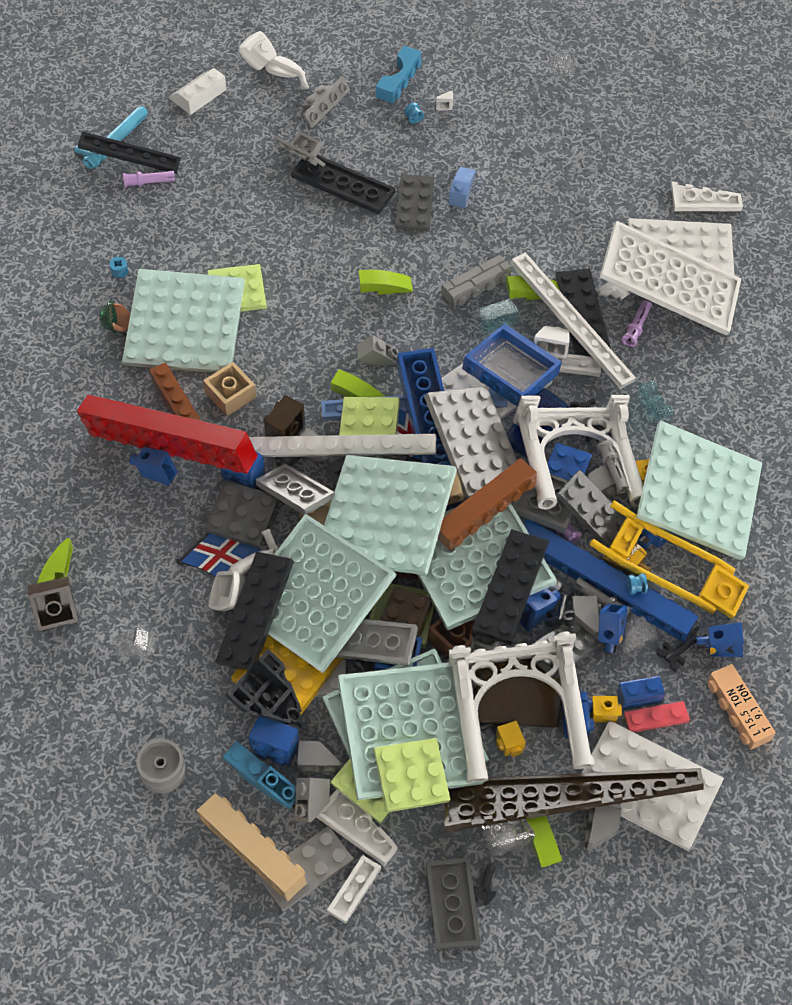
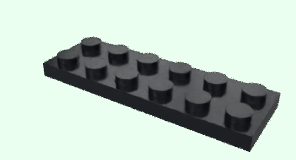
M319 155L316 157L325 163L324 167L319 164L316 166L307 161V158L306 161L301 159L291 172V177L378 215L395 194L394 187Z
M590 268L556 272L555 276L559 291L611 349ZM569 331L574 354L592 357Z
M511 529L472 628V633L512 645L549 546V540Z
M256 551L215 660L218 665L247 671L259 659L294 564L292 558Z

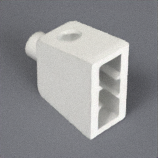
M544 326L535 335L534 343L554 357L567 359L569 330L562 329L561 327Z

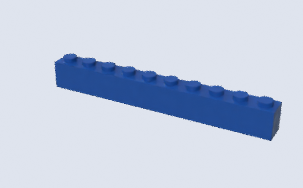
M527 519L523 524L529 535L549 540V546L544 556L547 564L576 581L579 577L609 597H616L617 601L631 607L630 612L681 642L686 640L694 628L698 616L691 610L684 609L677 605L674 600L667 599L660 595L658 591L650 588L647 589L645 594L636 592V594L630 595L627 587V575L623 571L616 570L604 560L597 559L588 551L576 547L571 541L562 539L555 532L543 528L537 522Z

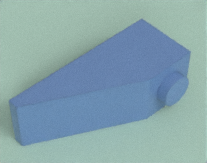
M464 167L459 168L449 192V205L466 207L476 170Z

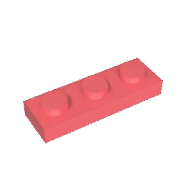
M684 701L624 712L627 728L632 732L688 723L690 720Z

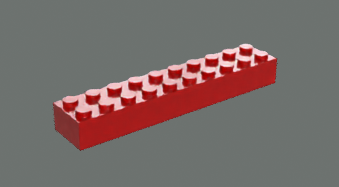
M89 394L76 411L91 436L105 438L108 441L113 440L124 445H133L140 449L146 447L168 452L169 456L172 457L177 456L188 461L193 460L204 465L209 464L220 469L225 468L236 473L241 472L245 474L249 472L258 457L246 431Z

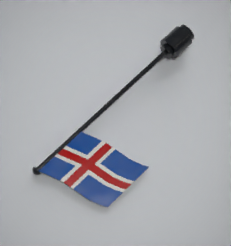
M275 457L277 466L274 469L285 463L292 467L301 457ZM206 533L183 557L177 559L176 563L201 569L216 577L218 572L228 571L238 561L256 553V551L262 550Z

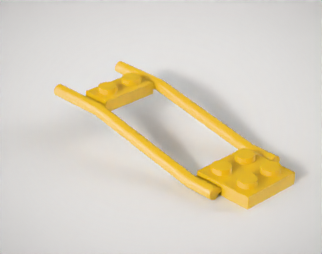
M615 500L611 503L610 507L624 515L626 519L622 523L610 548H607L595 539L591 540L589 544L591 547L637 575L645 574L647 580L696 604L711 615L718 610L730 619L735 617L749 585L732 575L735 572L734 567L685 540L636 518L637 515ZM643 528L715 564L699 597L627 561Z

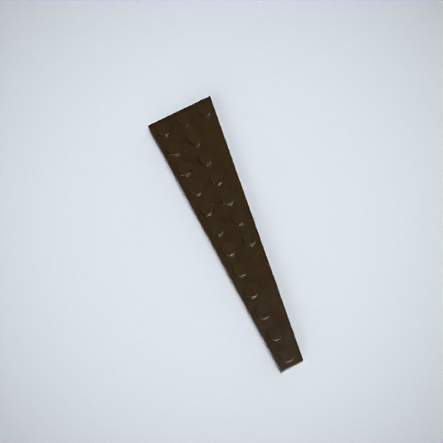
M701 768L488 777V780L481 785L448 789L450 801L445 803V832H458L463 829L704 790Z

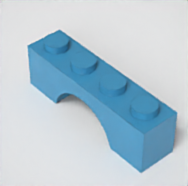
M405 45L402 47L397 55V67L401 71L392 76H382L376 85V98L390 103H394L396 99L400 98L402 89H406L409 79L414 77L416 69L422 65L421 51Z

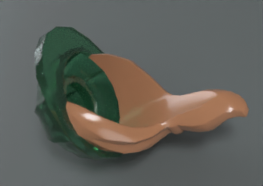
M109 301L99 313L100 324L105 329L114 333L125 332L128 330L131 314L123 305Z

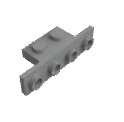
M341 76L332 86L321 85L317 87L316 91L308 96L302 104L303 109L306 110L303 116L310 128H313L350 91L344 76Z
M300 130L292 143L276 135L274 136V139L278 141L277 145L284 150L288 148L289 152L294 155L298 153L297 156L306 161L308 158L307 161L315 166L319 164L324 167L325 163L316 157L323 146L321 141Z

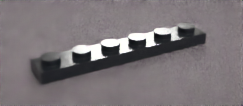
M83 131L78 142V149L166 172L174 171V174H177L181 162V157Z

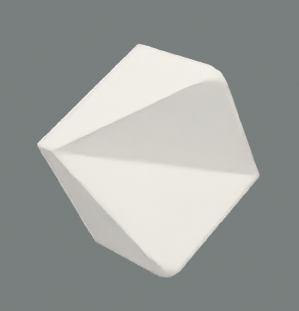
M453 91L437 96L436 110H452Z

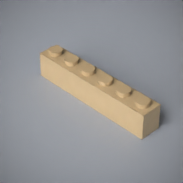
M215 793L196 810L199 819L288 902L307 884L304 869L298 864L294 865L291 863L290 857L283 850L279 852L275 848V843L269 837L264 838L254 823L250 825L241 811L232 809L231 803L225 797L220 798Z

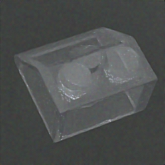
M526 819L481 826L484 844L491 857L501 856L513 850H522L532 845L535 837L534 831Z

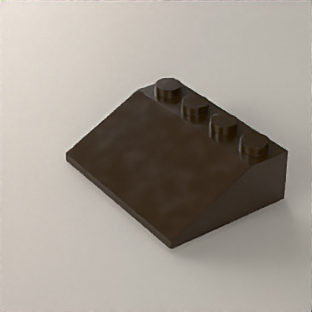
M531 659L517 660L520 664L527 666V669L531 670ZM508 661L493 663L498 670L497 675L501 673V669L507 666ZM535 664V667L538 671L546 674V672L541 667ZM479 668L475 671V676L487 682L493 676V672L490 668ZM525 676L507 678L490 687L481 698L478 706L479 723L507 724L517 721L520 726L558 727L560 696L550 685L539 679ZM559 676L558 678H556V679H554V680L561 686V681H560V676ZM475 684V686H476V695H477V693H478V691L480 690L481 686H478V685Z

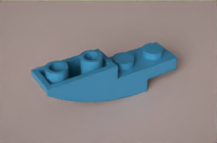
M236 741L222 759L237 770L239 776L287 809H290L296 802V786L273 767H268L239 742Z

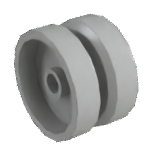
M156 739L145 744L139 751L136 760L137 769L141 781L147 789L154 793L163 794L172 792L181 785L185 779L186 766L182 751L177 744L167 739Z

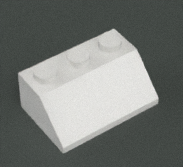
M215 68L208 70L170 95L169 99L191 115L226 91L225 76Z

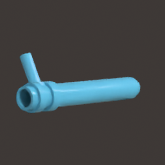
M143 106L137 107L106 138L122 141L147 117V109ZM78 146L74 150L75 153L84 156L83 163L89 169L96 168L100 161L103 162L107 158L105 155L78 149Z

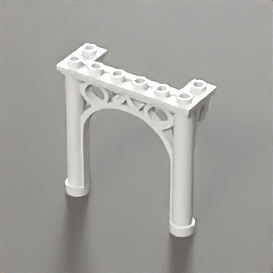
M611 395L606 408H537L540 396H521L513 422L520 427L529 465L537 472L535 488L539 508L550 509L557 504L544 448L554 438L569 434L585 435L601 442L605 440L613 442L614 452L619 456V466L629 486L627 494L630 504L633 507H639L643 484L630 446L625 424L629 416L627 407L630 399L629 395ZM548 425L551 426L553 430L549 432L543 430L542 428H540V426ZM592 425H601L605 429L598 431ZM538 436L543 438L541 444L539 443Z
M561 632L554 636L553 642L538 641L535 645L528 646L526 643H521L512 648L498 646L490 651L477 649L473 653H471L470 647L465 648V646H455L452 650H449V666L452 665L468 770L466 773L467 783L485 782L488 780L478 719L480 700L485 692L494 684L504 679L518 676L539 679L550 685L558 693L564 708L573 768L586 769L595 765L594 758L590 754L572 652L576 640L575 633ZM533 658L531 670L527 669V666L520 664L517 660ZM539 660H549L552 662L553 668L544 674L536 669L535 664ZM508 661L507 666L501 669V673L497 675L498 670L493 663ZM490 668L493 676L487 682L480 680L475 676L477 669ZM557 669H559L561 686L551 678ZM471 681H473L476 685L481 686L475 699L473 695Z

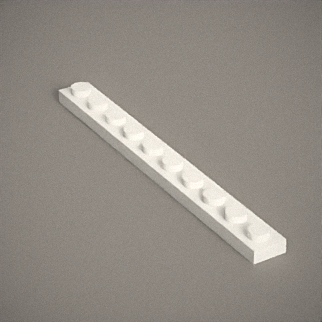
M526 253L511 260V265L620 389L635 381L636 377Z
M436 434L249 437L255 451L263 455V457L436 454Z

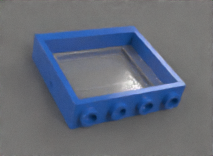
M504 323L465 355L462 369L518 407L521 396H535L559 374L562 362Z

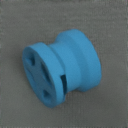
M411 103L405 107L404 113L411 124L422 121L424 113L420 110L417 103Z
M114 257L110 260L109 266L113 277L123 278L128 274L127 262L123 257Z
M639 574V576L635 577L633 575L627 576V587L630 595H634L636 592L647 593L648 586L645 574Z

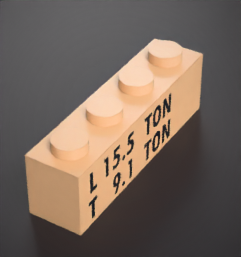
M733 664L712 672L708 679V687L712 693L717 695L721 709L727 711L731 725L740 732L742 743L748 745L749 749L752 750L771 741L776 732Z

